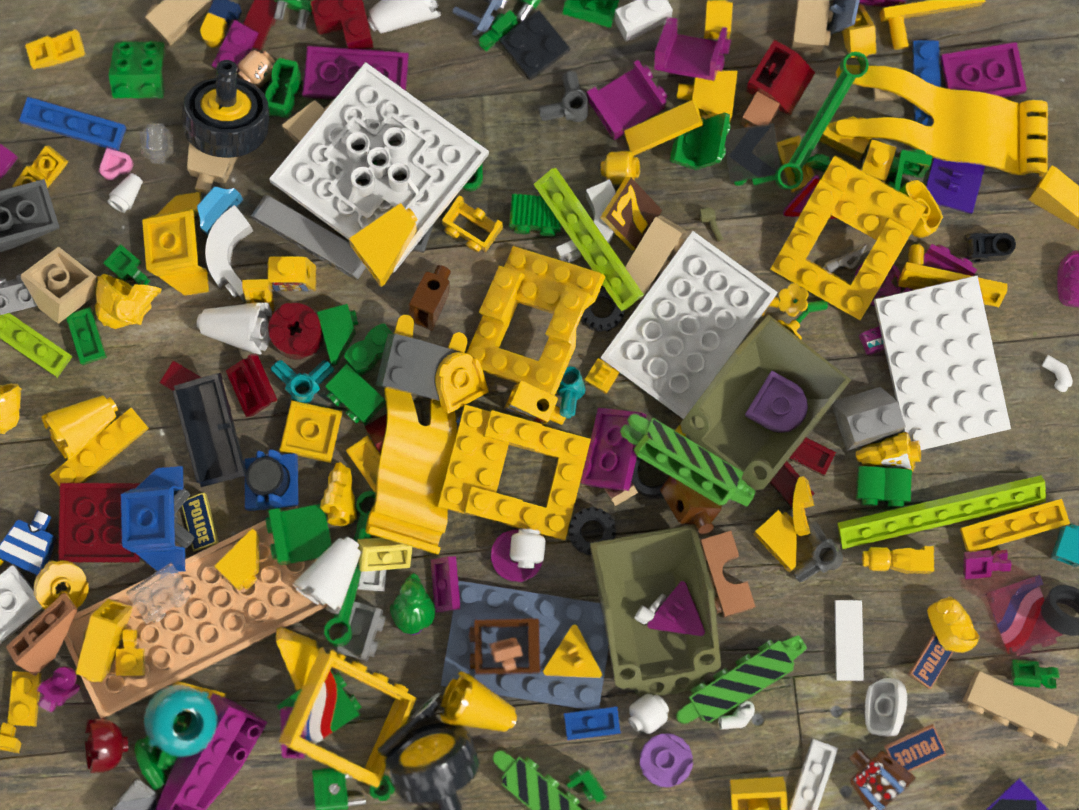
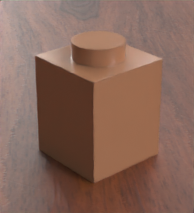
M757 91L743 115L740 125L744 126L743 128L746 132L751 128L769 126L778 111L780 103Z

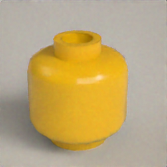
M609 152L605 161L601 162V175L606 176L607 180L610 179L612 185H621L625 177H631L633 180L639 177V159L634 157L632 152Z

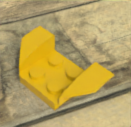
M201 192L176 195L157 215L142 220L146 270L160 277L183 295L209 292L207 269L198 266L194 216L199 215L197 205L201 202Z

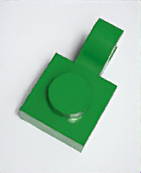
M121 244L103 263L123 281L130 276L139 285H148L150 282L148 277L137 269L141 261Z
M1012 659L1010 669L1013 685L1040 688L1042 683L1048 689H1055L1057 687L1055 678L1060 677L1058 668L1040 667L1037 661Z

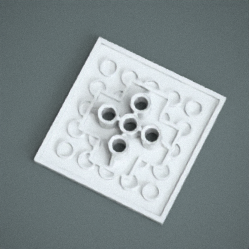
M365 62L270 177V182L348 240L401 203L405 209L410 208L418 219L416 221L417 232L394 268V273L487 158L489 151ZM396 140L402 142L399 146H391L389 144L390 141ZM363 144L365 146L361 151L352 149L354 145ZM384 159L386 161L382 166L373 164L374 160ZM395 175H406V179L403 181H396L393 178ZM359 179H368L370 181L365 186L357 184Z

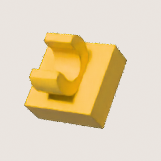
M598 358L586 376L585 382L607 395L620 372Z
M2 723L0 750L19 754L22 743L17 738H14L16 727L13 724Z

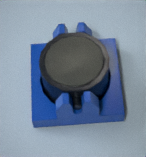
M269 450V454L257 451L256 457L245 458V467L247 469L245 476V509L247 511L298 506V456L295 453L281 455L274 450Z

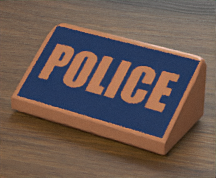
M933 632L907 675L928 689H931L954 651L945 650L935 632Z
M933 724L884 746L886 753L909 772L946 755Z

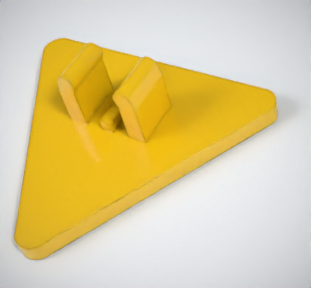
M577 625L571 626L543 670L546 676L600 678L602 676V672Z

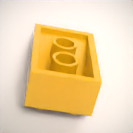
M784 777L730 780L732 810H787Z

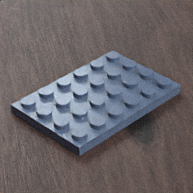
M458 581L460 609L453 610L441 686L447 687L452 678L457 680L460 677L459 672H466L498 696L585 710L599 709L609 648L600 603ZM539 618L540 674L476 675L475 669H470V653H475V642H470L469 627L475 626L474 620ZM572 625L578 626L602 672L600 678L544 675V668ZM528 627L482 628L483 667H503L502 661L495 662L489 644L514 637L518 641L522 656L514 658L516 667H529Z

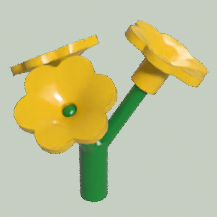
M792 283L787 289H782L779 297H775L768 307H779L781 311L786 312L791 317H795L799 312H802L796 320H792L790 323L778 320L781 325L802 340V337L797 332L800 328V323L811 312L827 310L828 303L825 300L807 303L808 291L800 288L798 284Z

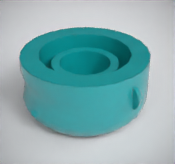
M173 685L158 692L149 702L144 716V727L150 739V745H156L164 752L180 757L190 756L205 749L212 740L217 726V715L213 704L208 698L209 694L185 685ZM188 709L192 715L191 725L184 732H173L172 723L175 716L180 711Z

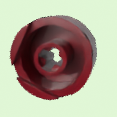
M285 303L274 312L269 321V337L279 353L286 358L300 360L313 355L318 351L323 342L324 335L320 320L314 310L307 305ZM299 327L301 333H295L293 336L291 330Z

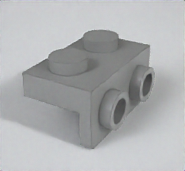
M21 274L16 275V279L6 281V278H0V315L37 306L22 281Z
M354 601L349 620L352 638L345 646L338 647L336 652L367 662L369 656L374 657L378 642L374 641L377 631H382L386 616L382 615L383 610ZM344 626L341 638L345 635V633H348V629L346 626Z

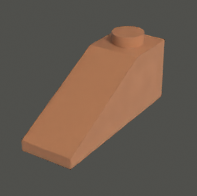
M64 592L6 646L15 664L34 676L56 657L78 610L68 594Z

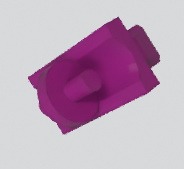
M62 666L55 670L51 678L40 684L37 691L41 692L42 696L38 706L48 712H52L57 705L62 706L67 699L78 693L81 686L75 684L76 674L73 669Z

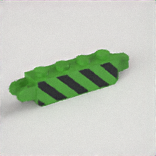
M631 414L627 421L629 425L626 424L621 428L620 433L622 437L636 445L634 451L638 457L716 504L725 505L730 499L748 506L752 501L755 490L741 479L744 472L658 420L652 418L651 421L640 417V415Z
M799 635L783 642L779 640L775 644L772 640L758 647L760 653L751 658L749 654L745 655L735 662L738 667L729 672L725 668L713 676L715 679L713 683L706 686L702 682L690 691L693 695L688 698L690 703L677 712V721L687 724L700 717L702 721L710 723L793 671V660L807 649L805 643Z
M503 750L494 753L493 762L505 772L502 777V785L531 810H581L577 806L580 801L569 791L565 795L557 789L559 783L549 774L545 777L540 775L536 771L539 766L528 756L524 760L520 757L514 760Z

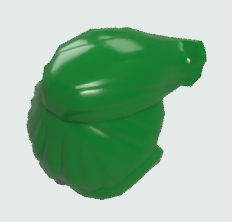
M412 573L405 583L402 584L400 594L397 595L394 602L390 605V613L394 623L400 631L408 635L419 634L424 628L429 627L435 618L434 604L428 594H426L423 584H421L418 575Z

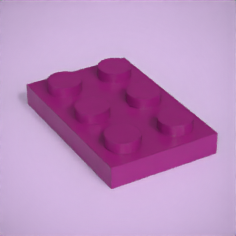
M1017 42L942 54L940 57L946 89L976 91L999 97L1025 94L1027 91Z
M598 408L581 484L629 491L637 459L634 451L636 445L622 437L620 430L624 425H629L627 421L631 414L640 415V417L645 419L646 414L635 411Z

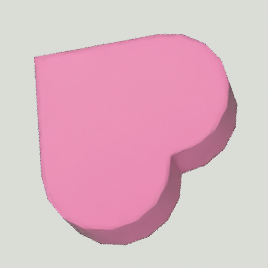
M106 148L99 170L106 180H115L120 174L129 173L133 168V162L129 155Z

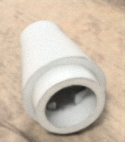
M130 173L109 194L108 203L116 210L125 213L127 209H131L143 181L135 174Z

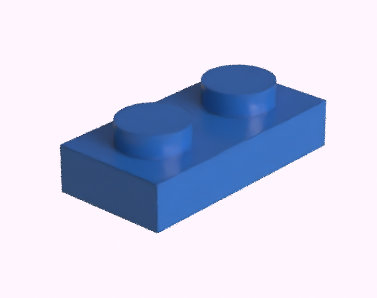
M617 707L564 713L567 741L621 734Z

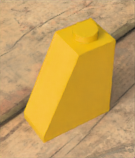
M1052 165L1040 179L1028 200L1079 230V186Z
M401 203L349 238L351 248L380 287L386 284L417 232L416 221L418 219L410 208L405 209Z
M107 599L91 615L76 674L83 676L84 679L91 682H101L110 673L116 656V649L119 648L123 637V630L126 629L132 613V606Z

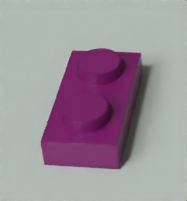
M234 20L211 66L216 68L219 62L230 60L237 65L236 73H238L239 62L249 54L259 33Z
M456 556L432 559L431 572L435 612L459 610L460 595Z

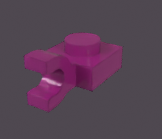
M991 550L964 552L963 574L965 579L992 577V571H1011V560H1007V550L997 551L993 556Z

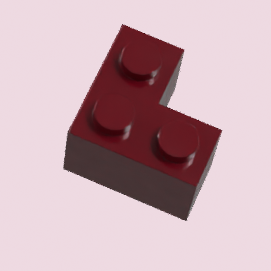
M363 0L310 1L319 35L344 30L348 49L365 50L374 47Z

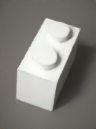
M636 0L615 10V22L627 42L665 24L667 18L672 17L673 10L667 0Z

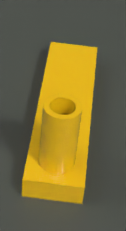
M929 0L886 7L879 13L881 22L889 21L893 50H899L908 47L904 18L978 7L985 3L986 0Z
M914 244L909 247L908 262H906L899 277L898 286L916 290L972 276L924 266V247ZM978 278L983 303L989 306L1000 307L1007 293V283Z

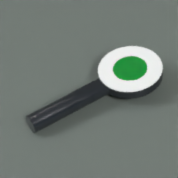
M437 693L426 701L413 714L412 719L402 725L378 748V752L386 757L409 734L419 720L424 717L426 719L430 718L439 709L437 705L442 701L443 696Z

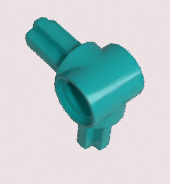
M279 360L272 366L271 371L286 385L285 390L291 395L293 401L308 404L320 390L319 385L333 373L334 368L329 362L323 360L309 374H296L284 361ZM300 386H305L309 391L306 394H299L296 392V389Z
M572 366L566 368L557 389V393L561 397L559 413L562 417H566V419H570L575 415L577 400L586 391L579 370Z

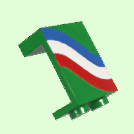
M329 670L307 718L306 741L316 746L317 743L354 718L361 716L358 710L362 706L354 694L349 697L344 689L347 683L339 672L334 674L333 671ZM302 689L276 706L280 711L283 707H294Z

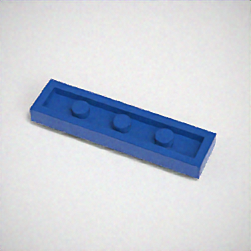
M913 41V74L932 85L940 87L939 41ZM914 105V121L931 127L934 124L932 117Z
M30 97L26 99L19 120L25 125L119 151L126 130V126Z

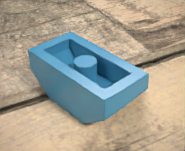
M213 187L197 205L200 216V228L205 235H209L213 225L222 214L234 205L237 207L243 201L241 194L236 189Z

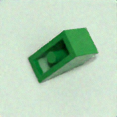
M348 304L317 312L329 358L333 366L339 364L356 335L354 326L359 325L355 310L350 311Z

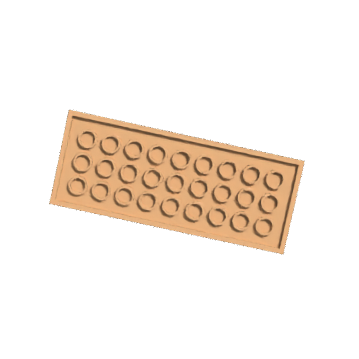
M297 506L291 507V508H288V509H286V510H284V511L292 510V509H297L298 507H297ZM264 520L185 559L186 572L157 573L78 612L64 638L76 667L79 663L90 617L107 599L133 607L125 630H137V649H145V672L143 676H116V656L110 673L101 682H91L81 676L100 718L105 719L275 634L276 628H287L326 609L328 606L326 603L325 605H317L296 590L297 587H293L294 582L317 559L281 566L277 559L273 560L270 544L274 543L273 533L268 534L266 521ZM253 528L259 534V573L256 575V582L247 590L243 588L240 591L214 566ZM123 637L118 649H124Z

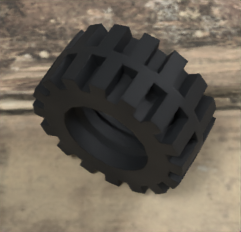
M602 285L597 298L608 299L613 306L612 313L608 317L599 318L592 313L590 305L584 310L581 319L583 324L587 325L591 330H598V332L606 330L608 332L612 328H616L622 321L625 310L621 311Z
M595 507L584 508L577 512L569 525V537L572 545L580 553L589 556L592 555L590 543L595 542L586 541L581 534V528L586 522L597 521L602 525L604 534L597 542L612 540L616 536V526L611 515L603 509Z

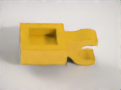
M123 630L124 649H116V676H143L145 672V649H137V630Z

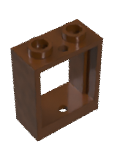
M539 618L474 620L475 626L469 627L470 642H475V653H470V669H475L476 675L540 674ZM528 627L529 667H516V669L505 671V667H483L482 628Z

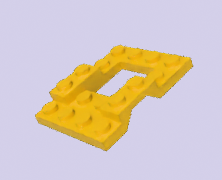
M834 156L770 270L861 321L925 211L926 206L841 158ZM831 215L876 240L852 284L807 259Z
M513 246L505 266L498 267L479 313L482 315V318L467 354L480 362L483 372L515 383L524 381L555 396L576 347V328L584 310L595 302L605 276L600 272ZM518 303L554 314L545 333L549 338L539 361L499 348Z
M464 405L437 507L487 518L518 529L540 531V535L565 541L591 439L545 427L537 422L493 410L487 411ZM509 445L558 458L546 507L496 493Z

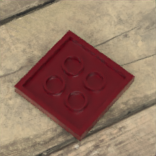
M60 483L59 561H69L72 563H140V556L122 547L121 494L130 489H135L141 483Z

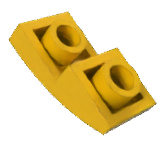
M45 146L31 166H26L13 187L45 179L48 188L67 165L68 161L52 147Z

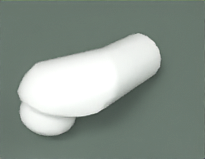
M1048 355L1042 363V367L1056 375L1055 388L1065 392L1068 387L1072 386L1073 382L1070 371L1065 364Z
M744 701L732 715L720 716L718 719L719 728L722 730L745 727L755 713L754 704L750 701Z

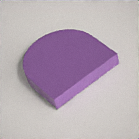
M771 371L745 413V417L771 431L789 432L796 429L804 421L808 407L807 399L803 390L797 384Z

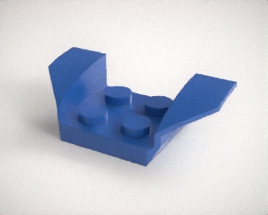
M183 466L157 468L135 489H130L121 494L122 547L132 553H136L159 573L186 572L185 548L175 546L174 491L184 490Z

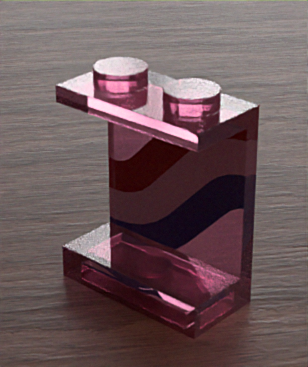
M1040 575L985 594L1008 654L1016 652L1018 657L1033 652L1031 646L1039 643L1042 648L1057 643L1056 637L1063 635L1052 629L1042 616L1041 606L1044 602V597L1039 586L1044 584Z

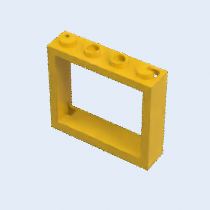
M332 650L329 654L319 652L278 742L358 781L378 788L386 770V757L378 752V748L407 722L417 698L408 694L409 689L397 683L392 686L387 683V677L376 672L373 675L367 673V667L354 661L351 664L345 662V656ZM330 667L395 699L364 769L299 738Z

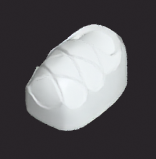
M884 678L868 687L865 719L866 727L870 733L882 736L898 735L907 708V691L900 680Z

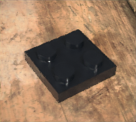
M540 10L499 39L501 46L530 81L570 52V47Z

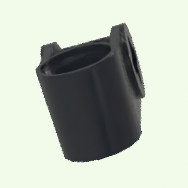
M970 233L964 235V241H967L968 256L965 259L972 263L1005 261L1016 248V241L1009 233ZM1004 242L1007 244L1009 251H999L996 243Z

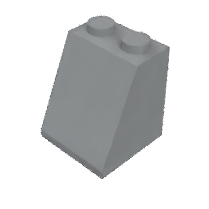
M882 387L835 400L831 405L847 452L871 443L884 441L889 437H895L906 427L898 402Z

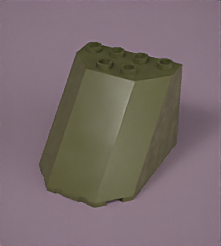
M768 315L734 351L680 423L682 433L689 440L744 472L741 479L754 490H763L849 384L851 379ZM771 371L797 384L803 390L807 399L808 407L804 421L796 429L789 432L771 431L745 417V413Z
M695 524L590 543L616 686L622 689L629 688L635 691L639 697L645 694H652L653 696L680 693L681 691H690L701 684L703 678L710 672L715 673L721 667L714 592ZM684 581L702 622L705 635L695 636L649 629L647 624H642L634 617L642 605L649 609L661 594H664L667 599L677 585Z

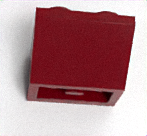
M773 40L750 78L746 92L753 96L756 95L757 91L780 103L778 110L790 116L816 72L796 51Z

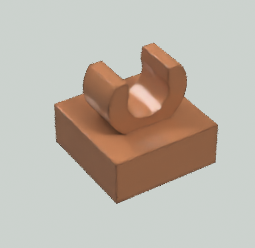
M515 637L489 644L495 662L502 661L505 671L516 669L514 658L522 656V652Z

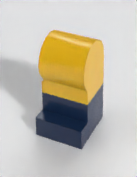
M230 0L213 1L200 30L207 46L218 48L223 44L226 38L225 32L231 19L238 21L242 14L239 4Z

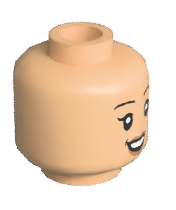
M252 50L239 62V72L237 75L241 79L253 83L258 88H262L272 78L275 60L266 51L261 54L259 51Z

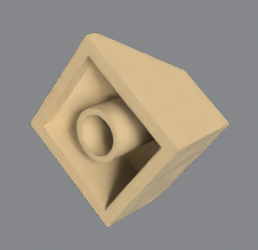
M57 247L21 274V279L38 308L58 324L95 296L97 276L60 247Z

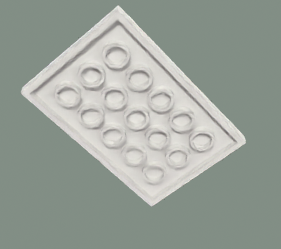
M692 231L601 356V359L684 419L778 292Z
M978 276L874 299L895 398L906 425L903 433L907 432L911 441L919 440L920 448L924 450L1011 429Z

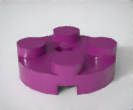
M518 529L504 532L495 540L491 550V561L495 571L503 579L522 583L533 578L539 572L543 561L534 564L533 569L518 567V562L514 563L511 561V538L514 534L519 533Z

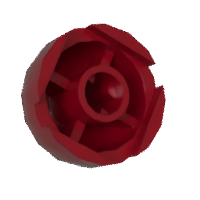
M87 720L85 733H90L85 742L87 769H90V774L110 771L120 763L123 752H128L127 736H122L121 729L110 720Z

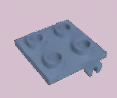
M484 0L489 4L481 18L456 6L452 12L474 23L476 27L472 34L477 36L480 32L485 33L494 19L491 16L492 11H497L504 0Z

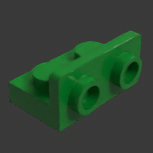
M582 767L568 777L571 781L566 784L568 789L581 781L585 783L582 790L590 802L595 799L598 804L608 797L591 769L585 772Z

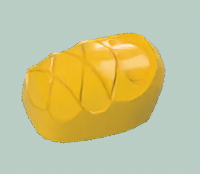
M918 180L910 181L903 185L899 191L926 206L925 211L912 231V235L918 238L928 237L937 230L943 215L926 186Z
M947 597L928 607L929 620L939 642L945 650L964 653L973 649L978 644L979 635L973 627L971 618L955 598Z

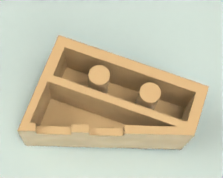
M664 216L655 217L625 266L644 294L640 298L641 300L644 299L660 274L668 266L673 254L677 253L684 244V237L688 232Z

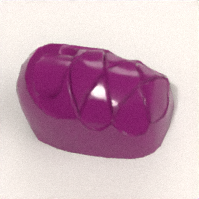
M1073 250L1060 261L1057 273V290L1059 300L1063 305L1078 308L1079 250Z

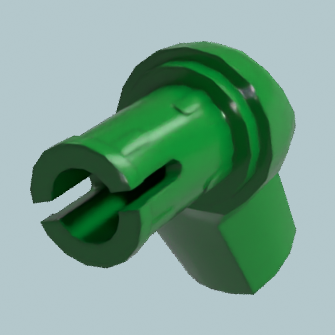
M146 735L144 739L137 740L134 752L141 773L151 788L156 790L166 784L168 777L164 770L157 768L159 763L158 749L156 745H150V739Z

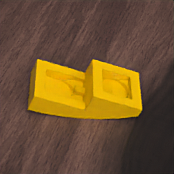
M75 29L54 38L46 36L25 45L33 69L49 67L85 56L80 34Z
M804 476L798 478L793 498V521L795 532L799 536L810 534L804 508L815 506L809 481Z

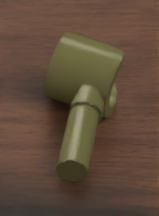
M710 207L701 209L699 211L701 223L710 222V227L717 242L723 240L717 226L714 209Z

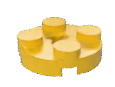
M50 561L37 575L33 594L43 609L46 610L65 592L77 609L85 601L89 586L84 572L76 564L69 561ZM64 582L67 589L65 591L61 590L59 594L56 593L57 589L55 587L57 584Z

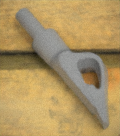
M864 244L862 247L837 259L824 263L825 266L822 268L829 272H833L841 266L846 269L854 268L858 264L867 245ZM857 256L852 264L847 263L850 258Z

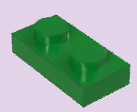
M89 307L70 314L66 319L80 364L83 366L107 358L92 308Z

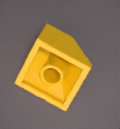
M284 627L276 628V641L296 690L301 689L307 680L318 653H326L324 647H318L316 640Z

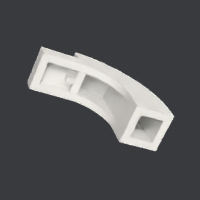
M610 179L586 189V198L594 214V223L608 243H610L615 233L600 217L616 193ZM572 240L556 247V254L561 261L572 262L581 257V252Z
M234 205L218 218L210 230L206 242V262L209 272L219 288L228 282L225 287L234 298L239 295L242 301H244L242 281L232 269L231 255L235 246L253 232V229Z

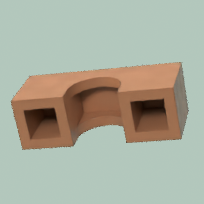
M728 531L700 540L712 587L716 595L714 602L717 614L722 613V617L725 618L754 609L755 604L748 582L732 584L723 576L722 569L724 564L739 557L732 532Z

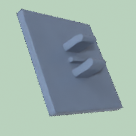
M834 0L833 6L829 8L833 12L832 21L829 22L828 26L830 36L855 24L860 0Z

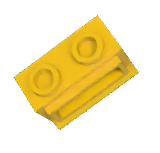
M460 195L442 220L443 226L446 227L444 231L455 239L460 236L467 240L466 245L477 253L480 250L487 252L503 229L501 221L497 220L495 223L486 217L485 212L481 209H473L465 204L463 197ZM459 214L490 233L485 242H482L454 224Z

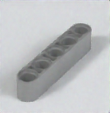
M268 195L263 196L251 215V218L260 225L355 280L360 278L366 268L351 248L349 242Z

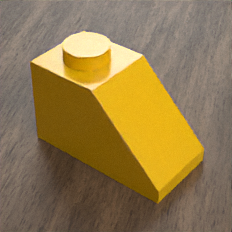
M860 4L855 24L843 29L842 34L848 53L861 52L867 57L870 54H876L875 25L863 4Z
M852 116V117H849V118H846V119H842V120L865 119V118H862V117L856 118V117ZM838 121L829 123L819 141L860 161L871 138L840 136L835 131V125Z
M778 510L753 535L788 572H791L796 567L797 533L793 526L794 521L792 517L786 512L782 514Z
M253 528L214 566L240 591L243 588L246 590L256 582V575L259 573V534Z

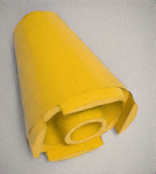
M101 395L46 413L41 416V420L45 429L51 428L49 431L52 441L63 457L70 461L116 418L115 412L118 411V408L111 397L106 399Z
M459 672L460 677L457 680L452 678L444 692L440 705L445 708L444 715L440 713L442 722L506 732L509 728H513L517 720V714L512 705L466 672Z

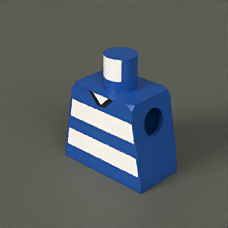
M37 510L31 524L18 519L0 543V558L38 575L45 565L50 562L56 542V536L45 532L52 517Z

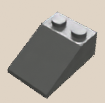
M45 179L0 191V252L10 250L60 228Z
M388 334L376 385L440 401L435 384L438 366L446 356L459 351L398 334Z

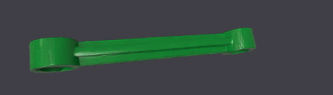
M851 52L842 58L840 62L841 74L789 162L780 166L775 172V182L781 189L791 190L797 188L802 183V169L854 80L863 76L868 70L869 62L863 53ZM851 56L858 57L856 60L860 64L859 71L861 72L859 74H851L846 68V61ZM786 167H791V171L795 175L794 181L796 183L792 186L783 184L780 178L781 171Z
M364 492L357 499V509L360 517L354 536L355 542L359 539H370L371 534L366 533V524L370 512L364 513L361 510V504L367 498L376 499V492ZM359 560L341 610L338 614L334 615L333 619L327 622L324 628L327 641L335 647L345 646L352 638L349 620L362 573L359 569ZM337 623L345 625L348 633H345L342 638L335 639V641L331 640L329 629Z

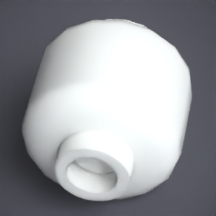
M519 529V533L512 536L510 558L518 562V567L533 569L534 564L541 563L544 560L545 538L540 535V531Z
M645 694L631 704L629 708L631 717L628 720L637 732L641 730L651 734L667 722L669 708L659 695Z

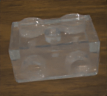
M172 562L127 591V596L140 612L146 624L151 621L155 623L161 620L166 615V611L174 606L176 608L182 606L191 595L189 586Z

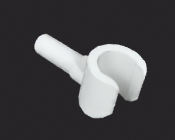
M661 594L649 609L642 605L634 618L642 624H647L654 618L656 609L663 603L666 596Z

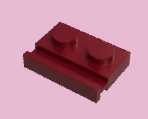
M256 353L248 355L246 359H242L226 370L246 417L256 415L272 402L277 401V397Z

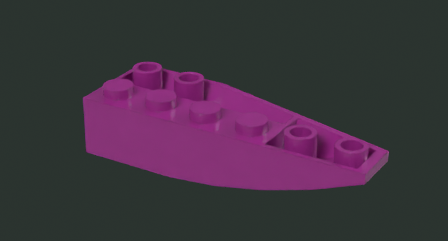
M213 693L210 701L217 715L215 734L205 749L190 756H178L156 810H206L240 771L268 722L234 701Z

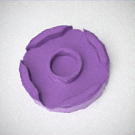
M660 734L652 737L644 744L640 753V767L643 775L651 783L659 787H672L681 784L689 776L693 767V756L689 745L682 738L674 734Z

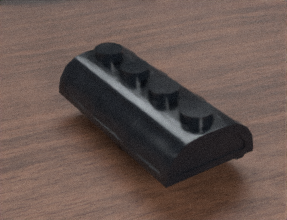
M216 373L175 385V390L172 392L196 483H200V487H205L246 476L247 469L228 403L222 374Z

